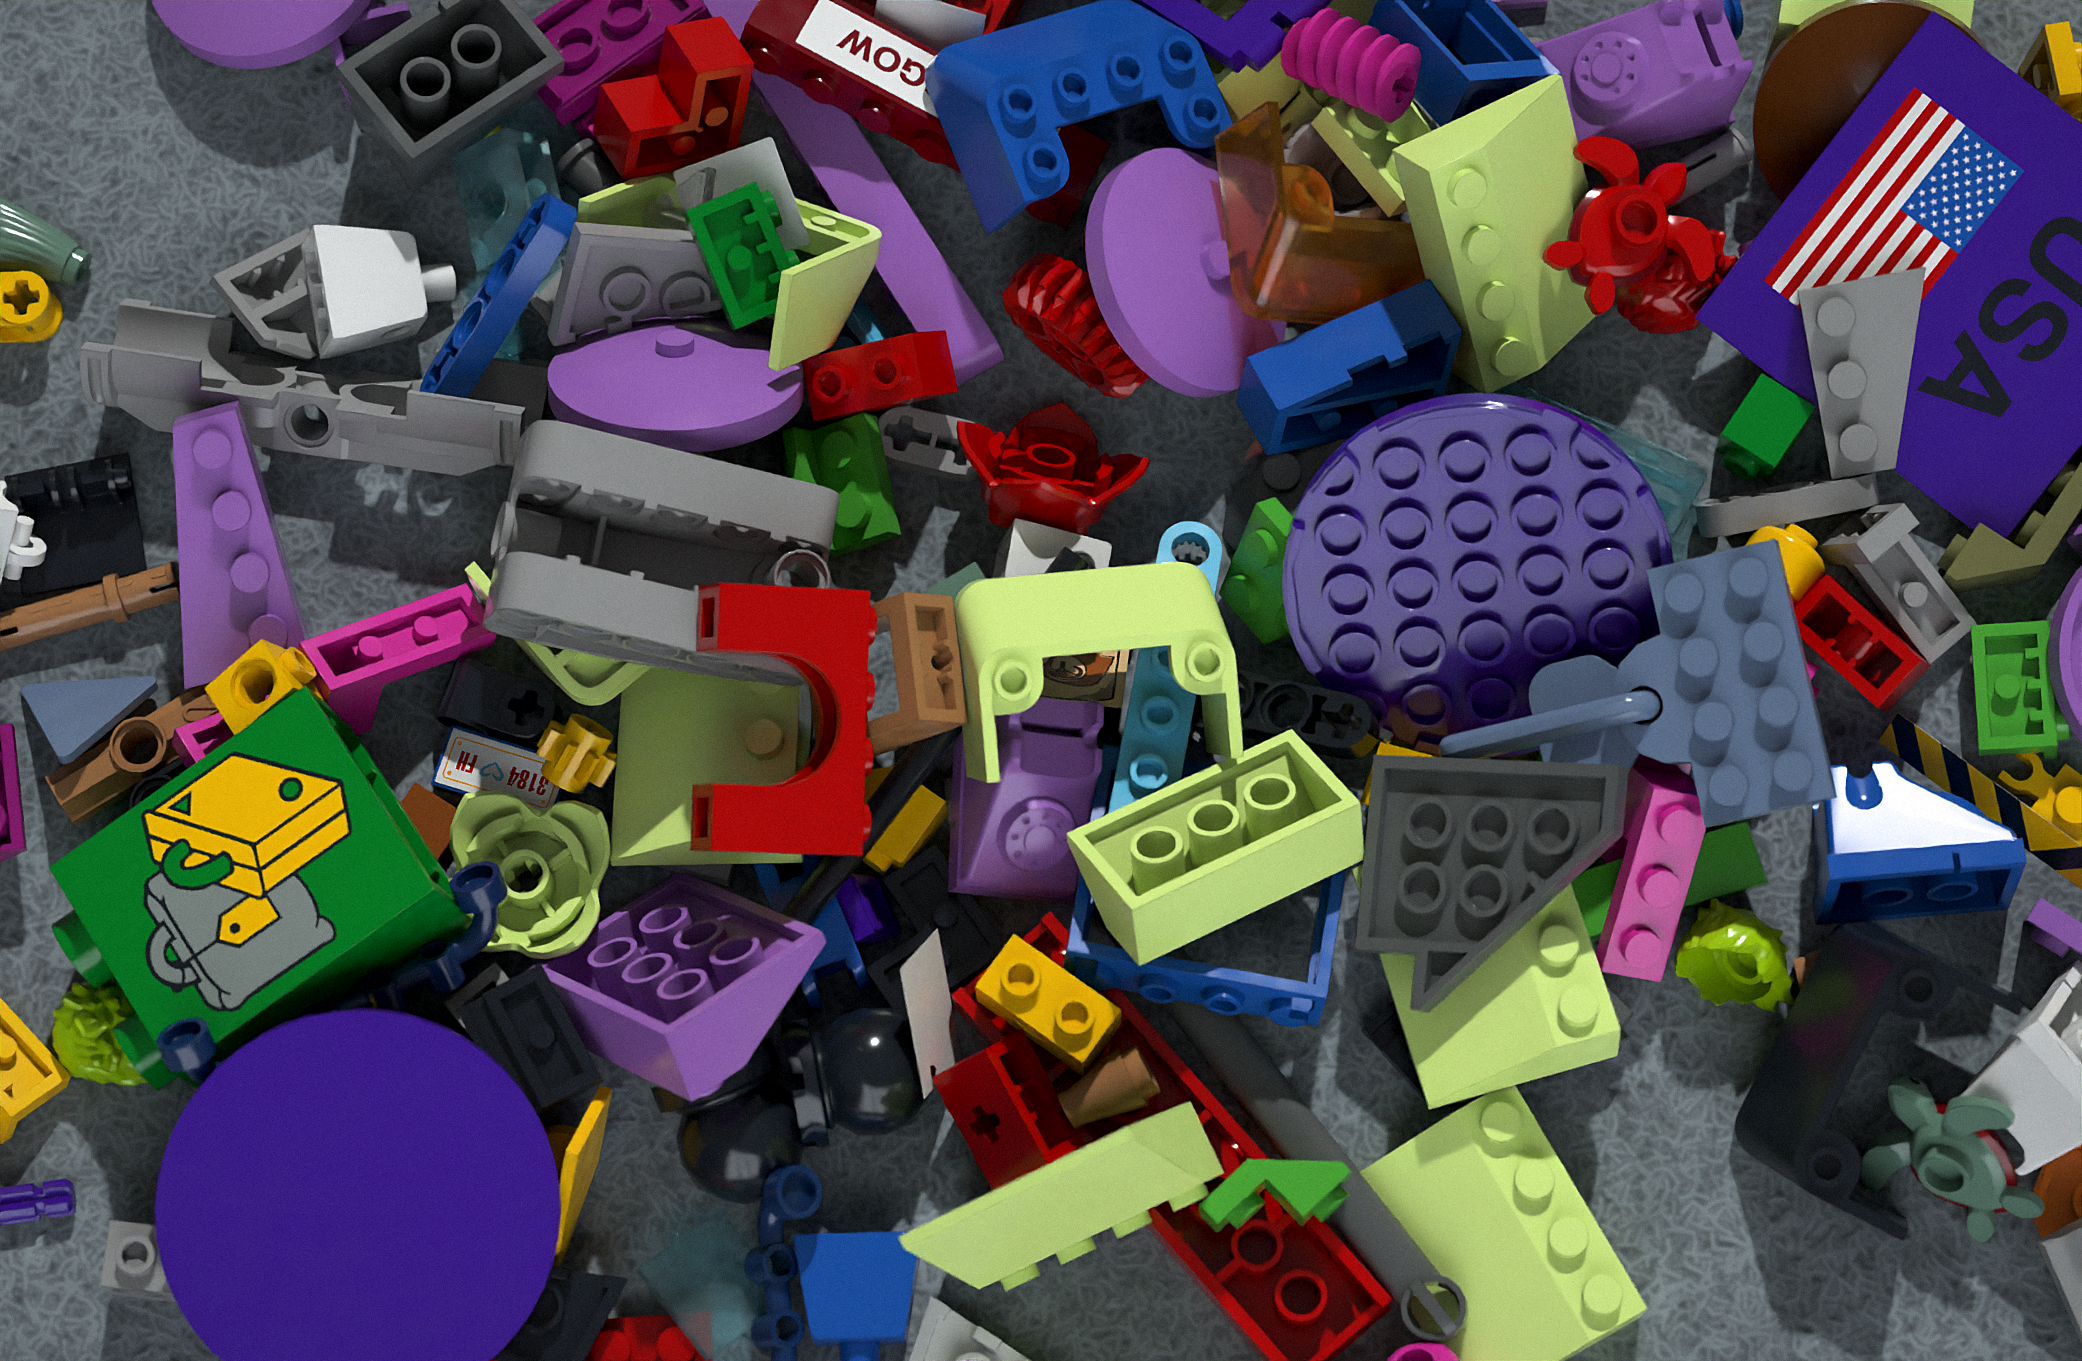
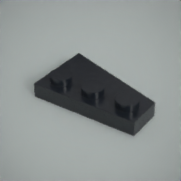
M552 1266L544 1289L532 1312L515 1336L492 1359L495 1361H585L625 1288L628 1278L606 1274L599 1275Z

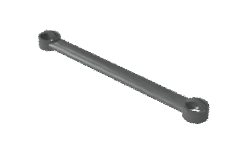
M1093 909L1091 926L1099 933L1107 935L1116 947L1123 948L1108 931L1105 924L1097 919ZM1182 946L1162 955L1193 961ZM1179 1000L1171 1003H1161L1283 1160L1343 1162L1351 1170L1349 1181L1343 1186L1350 1195L1329 1218L1400 1307L1401 1316L1408 1330L1421 1341L1445 1343L1457 1337L1465 1327L1468 1318L1467 1300L1460 1287L1450 1278L1444 1277L1438 1272L1236 1015L1214 1013L1201 1004ZM1438 1285V1287L1447 1289L1455 1296L1459 1306V1315L1455 1323L1426 1288L1427 1286ZM1415 1295L1444 1332L1430 1334L1422 1331L1415 1324L1410 1307L1412 1298Z

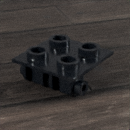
M129 453L4 476L7 485L5 498L17 506L19 510L18 516H26L33 519L34 525L31 534L42 539L47 549L44 561L40 565L23 567L20 578L23 597L103 582L104 576L117 573L122 578L148 570Z

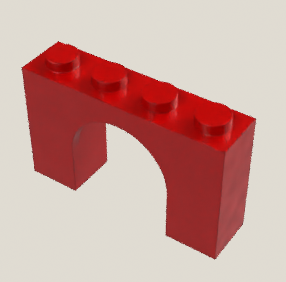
M715 583L698 586L696 652L762 655L787 663L806 680L814 694L819 713V731L814 749L806 763L794 775L780 783L770 786L692 784L690 851L863 856V843L868 840L871 831V812L869 806L864 803L865 777L870 774L873 765V746L871 740L866 737L867 711L872 708L875 699V680L873 674L868 672L869 646L873 644L877 632V615L874 607L870 606V591Z

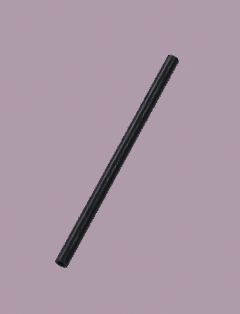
M1064 546L1044 573L1086 570L1090 565L1075 552ZM962 726L916 741L910 745L866 802L871 812V831L868 840L863 843V856L825 855L781 914L812 927L963 731Z

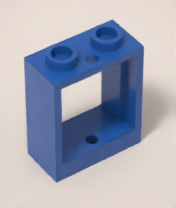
M1378 0L1367 24L1378 29L1381 36L1389 34L1398 38L1401 45L1409 43L1419 48L1421 53V69L1418 75L1414 99L1440 127L1556 73L1561 76V73L1492 0ZM1449 43L1466 61L1467 65H1462L1443 44Z

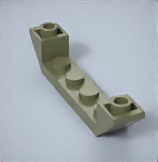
M2068 460L2047 490V492L2057 497V500L2046 516L2035 510L2033 511L2014 540V543L2017 545L1980 522L1968 540L1958 533L1956 534L1936 565L1946 571L1943 580L1954 594L2036 579L2082 509V462L2078 466Z

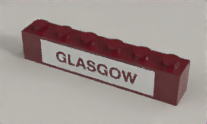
M842 0L758 1L745 24L739 40L753 60L756 70L764 74L776 75L803 89L804 93L812 100L821 104H831L857 118L867 129L875 133L887 134L914 148L915 152L923 159L932 163H942L962 174L925 85L927 65L939 53L938 51ZM1075 124L1056 129L1069 160L1070 172L1067 182L1054 195L1032 202L1025 207V210L1034 218L1043 222H1053L1064 229L1068 227L1111 143Z

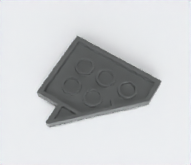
M1374 755L1355 950L1365 953L1415 956L1410 1009L1430 1013L1623 835L1629 769L1620 765Z

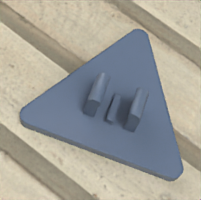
M153 676L33 683L25 685L21 689V693L59 763L68 764L73 762L83 752L93 749L95 747L94 743L105 734L112 735L121 720L158 690V684Z

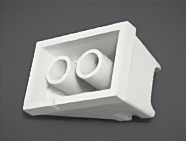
M2079 960L2057 976L2045 996L1972 1078L1967 1089L1961 1094V1096H1975L1999 1101L2014 1113L2015 1119L2007 1129L2025 1151L2023 1155L2025 1158L2014 1169L2021 1176L2082 1145V963Z

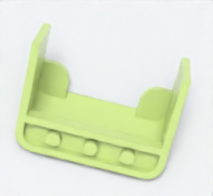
M674 171L636 177L579 199L576 222L690 231L682 213L686 209L673 176ZM795 198L810 243L807 246L794 250L801 262L800 264L781 271L776 313L766 316L774 320L768 368L781 371L809 357L820 355V352L833 347L878 260L882 233L878 228L866 222Z
M1162 562L980 579L970 582L957 594L953 605L968 723L962 725L966 777L986 783L1000 782L995 715L1020 713L1034 705L1041 695L1044 684L1042 658L1168 646L1169 668L1175 682L1184 690L1201 695L1206 753L1228 758L1244 757L1236 656L1206 575L1198 567L1186 562Z

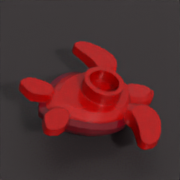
M1590 136L1579 141L1573 148V155L1577 160L1601 172L1606 182L1595 186L1583 197L1572 216L1567 241H1557L1547 246L1542 255L1543 262L1558 271L1567 269L1573 283L1586 287L1584 299L1594 315H1602L1612 307L1615 301V287L1638 282L1654 273L1666 258L1668 247L1679 255L1691 281L1700 284L1709 278L1715 267V252L1708 229L1699 220L1684 216L1668 215L1666 210L1667 206L1673 205L1681 197L1686 188V165L1678 162L1663 163L1654 168L1644 178L1643 184L1640 185L1639 163L1636 153L1627 144L1605 136Z

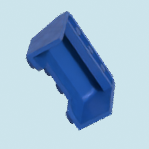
M1100 0L951 44L942 49L929 62L925 71L927 91L986 234L998 231L1030 203L1054 195L1065 185L1069 177L1070 165L1056 130L1058 128L1156 98L1178 149L1191 151L1209 159L1238 136L1198 41L1187 31L1132 0Z

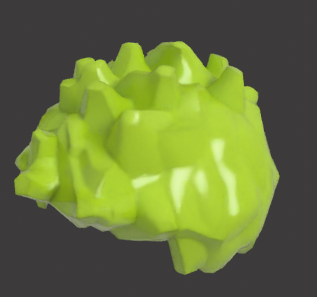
M1717 898L1710 900L1708 908L1700 907L1697 909V920L1692 923L1690 931L1683 935L1681 944L1675 951L1674 969L1677 977L1688 978L1699 989L1700 997L1703 1000H1711L1716 1006L1734 1000L1743 1006L1753 1003L1761 1010L1775 1013L1778 1008V1001L1792 1005L1795 1001L1790 993L1794 979L1787 972L1785 954L1788 952V949L1783 941L1780 940L1783 935L1781 929L1772 928L1768 923L1761 921L1759 917L1755 916L1753 911L1735 909L1730 905L1727 906L1725 903L1719 902Z
M112 977L98 988L92 986L89 982L78 983L75 981L71 986L72 991L63 994L61 998L63 1003L52 1011L55 1017L53 1020L54 1028L51 1031L53 1037L52 1046L58 1054L59 1062L63 1064L71 1076L75 1078L81 1077L87 1081H95L100 1084L113 1082L120 1086L132 1087L141 1083H147L129 1061L113 1032V1026L135 1011L116 978Z

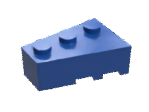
M1427 279L1247 357L1236 404L1266 455L1331 443L1341 439H1349L1362 428L1389 413L1428 399L1444 397L1462 335V329L1431 280Z

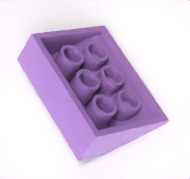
M676 872L598 923L588 940L579 949L568 955L543 959L537 964H542L587 1051L692 1102L697 1098L708 1096L717 1091L726 1078L746 1065L823 948L826 940L821 930L692 875Z

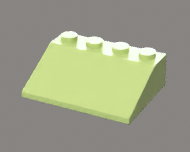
M1556 73L1392 149L1425 279L1431 280L1462 329L1451 372L1482 393L1490 394L1540 370L1597 316L1591 312L1584 299L1586 287L1573 283L1567 269L1558 271L1542 260L1543 252L1547 246L1557 241H1567L1572 216L1580 201L1589 192L1583 162L1577 160L1573 155V148L1578 141L1562 76Z
M651 667L621 692L618 755L616 760L610 844L611 854L609 858L611 866L804 863V854L690 851L692 784L770 786L788 779L806 763L810 751L812 713L808 683L805 682V685L784 686Z
M1363 864L1352 869L1359 896ZM1571 883L1430 1013L1410 1009L1415 956L1378 953L1428 1110L1618 1056L1621 1029Z
M1516 1085L1492 1091L1479 1097L1360 1171L1438 1272L1456 1283L1466 1298L1468 1318L1465 1327L1457 1337L1445 1343H1440L1456 1354L1459 1361H1565L1639 1319L1648 1309ZM1438 1285L1427 1286L1426 1288L1455 1323L1459 1315V1306L1455 1296L1447 1289L1438 1287ZM1415 1295L1412 1298L1410 1307L1412 1315L1421 1330L1430 1334L1444 1332Z
M1189 1101L1127 1126L899 1236V1239L905 1250L977 1289L1000 1280L1006 1292L1040 1276L1041 1273L1036 1265L1038 1261L1056 1253L1060 1264L1063 1265L1097 1249L1091 1236L1112 1227L1118 1239L1153 1222L1148 1209L1168 1200L1173 1212L1210 1195L1204 1183L1224 1174V1171Z

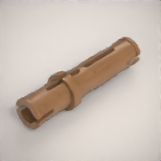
M171 561L163 566L122 578L117 573L109 574L103 577V583L0 612V631L17 627L0 633V653L13 647L114 619L116 624L130 621L132 613L174 601L180 602L179 581L174 582L176 580L175 577L179 575L175 564ZM174 582V583H171V584H168V585H164V586H161V587H155V586H159V585H162V584Z

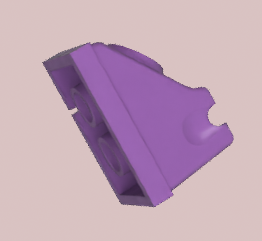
M1658 0L1556 38L1533 43L1561 73L1577 141L1579 142L1590 136H1605L1617 139L1627 144L1633 151L1728 129L1736 121L1732 110L1753 70L1754 64L1752 60H1743L1724 11V0Z
M1039 697L1034 705L1023 712L995 715L1000 782L986 783L966 777L963 731L954 741L951 822L956 823V826L950 828L948 892L1054 904L1074 903L1080 869L1067 843L1066 833L1090 821L1098 776L1102 770V750L1098 749L1096 742L1097 734L1104 722V705L1101 702H1073Z

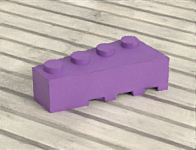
M239 400L179 416L172 426L184 690L212 682L260 639L285 649L291 646L298 649L299 642L310 639Z

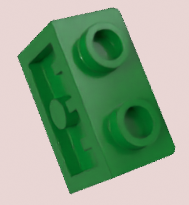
M752 182L683 211L685 221L731 330H736L776 313L781 271L796 266L801 262L793 249L785 251L775 229L782 225V219L771 193L768 190L760 193L757 183Z

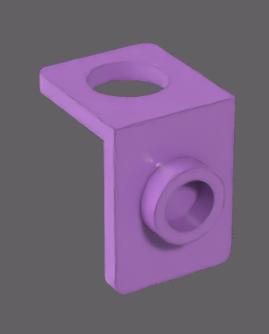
M401 2L388 6L370 3L357 21L341 36L331 42L336 66L347 60L345 47L380 39L411 19L413 16L408 3ZM341 84L348 105H351L348 92Z

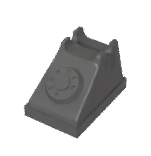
M439 0L438 8L433 4L336 66L337 79L348 92L358 129L370 136L397 169L404 180L406 188L414 192L430 182L432 175L438 168L442 166L451 168L464 160L467 154L549 80L564 71L565 59L516 0Z

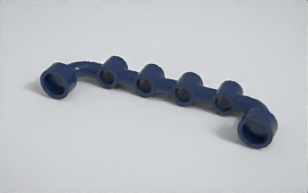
M488 861L473 863L460 869L450 879L449 887L460 911L473 914L472 922L464 932L450 940L441 938L425 943L416 951L415 959L392 971L384 969L366 975L359 981L357 985L358 990L335 1002L321 1001L314 1003L303 1010L299 1018L310 1014L354 1010L356 1008L391 1010L406 1014L408 1005L403 994L426 983L428 990L435 994L446 993L459 987L465 980V973L461 963L472 958L485 948L497 929L500 916L498 904L505 899L508 893L499 866ZM194 1017L179 1020L166 1027L157 1037L156 1044L166 1067L175 1072L185 1071L191 1080L199 1084L221 1063L209 1060L215 1054L217 1046L207 1022L201 1018ZM257 1034V1035H255V1036L249 1038L246 1042H244V1044L242 1045V1047H243L244 1045H246L247 1043H249L250 1041H252V1040H254L255 1038H257L260 1034Z
M803 1165L777 1169L766 1179L763 1198L760 1202L757 1216L759 1246L752 1248L744 1260V1271L748 1279L756 1285L763 1286L766 1312L759 1314L753 1320L751 1337L759 1349L770 1351L771 1361H797L796 1346L802 1341L805 1332L801 1316L792 1310L789 1280L795 1275L798 1263L794 1250L785 1244L783 1220L789 1221L806 1218L816 1212L822 1201L823 1192L820 1179L813 1170ZM769 1258L772 1261V1271L769 1266ZM776 1324L779 1327V1337L776 1333Z

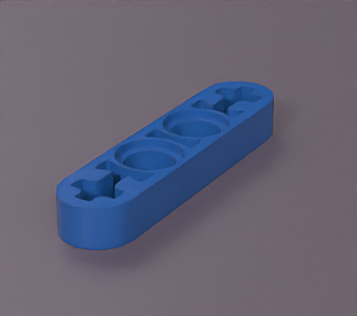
M547 192L535 200L428 368L421 383V392L468 398L568 241L573 224L577 219L576 208Z

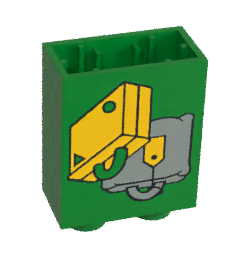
M306 685L49 867L73 907L72 911L52 924L54 936L74 967L92 986L98 988L112 977L116 978L135 1011L113 1026L114 1035L138 1073L156 1090H161L178 1077L197 1089L200 1086L199 1083L191 1080L185 1071L175 1072L166 1067L156 1040L158 1035L169 1025L186 1018L195 1017L205 1020L217 1046L215 1054L209 1060L222 1062L240 1049L249 1038L299 1018L302 1011L310 1005L321 1001L335 1002L358 990L357 985L359 981L366 975L384 969L392 971L415 959L416 951L425 943L441 938L450 940L461 934L469 927L473 918L472 914L460 911L449 887L450 879L351 724Z

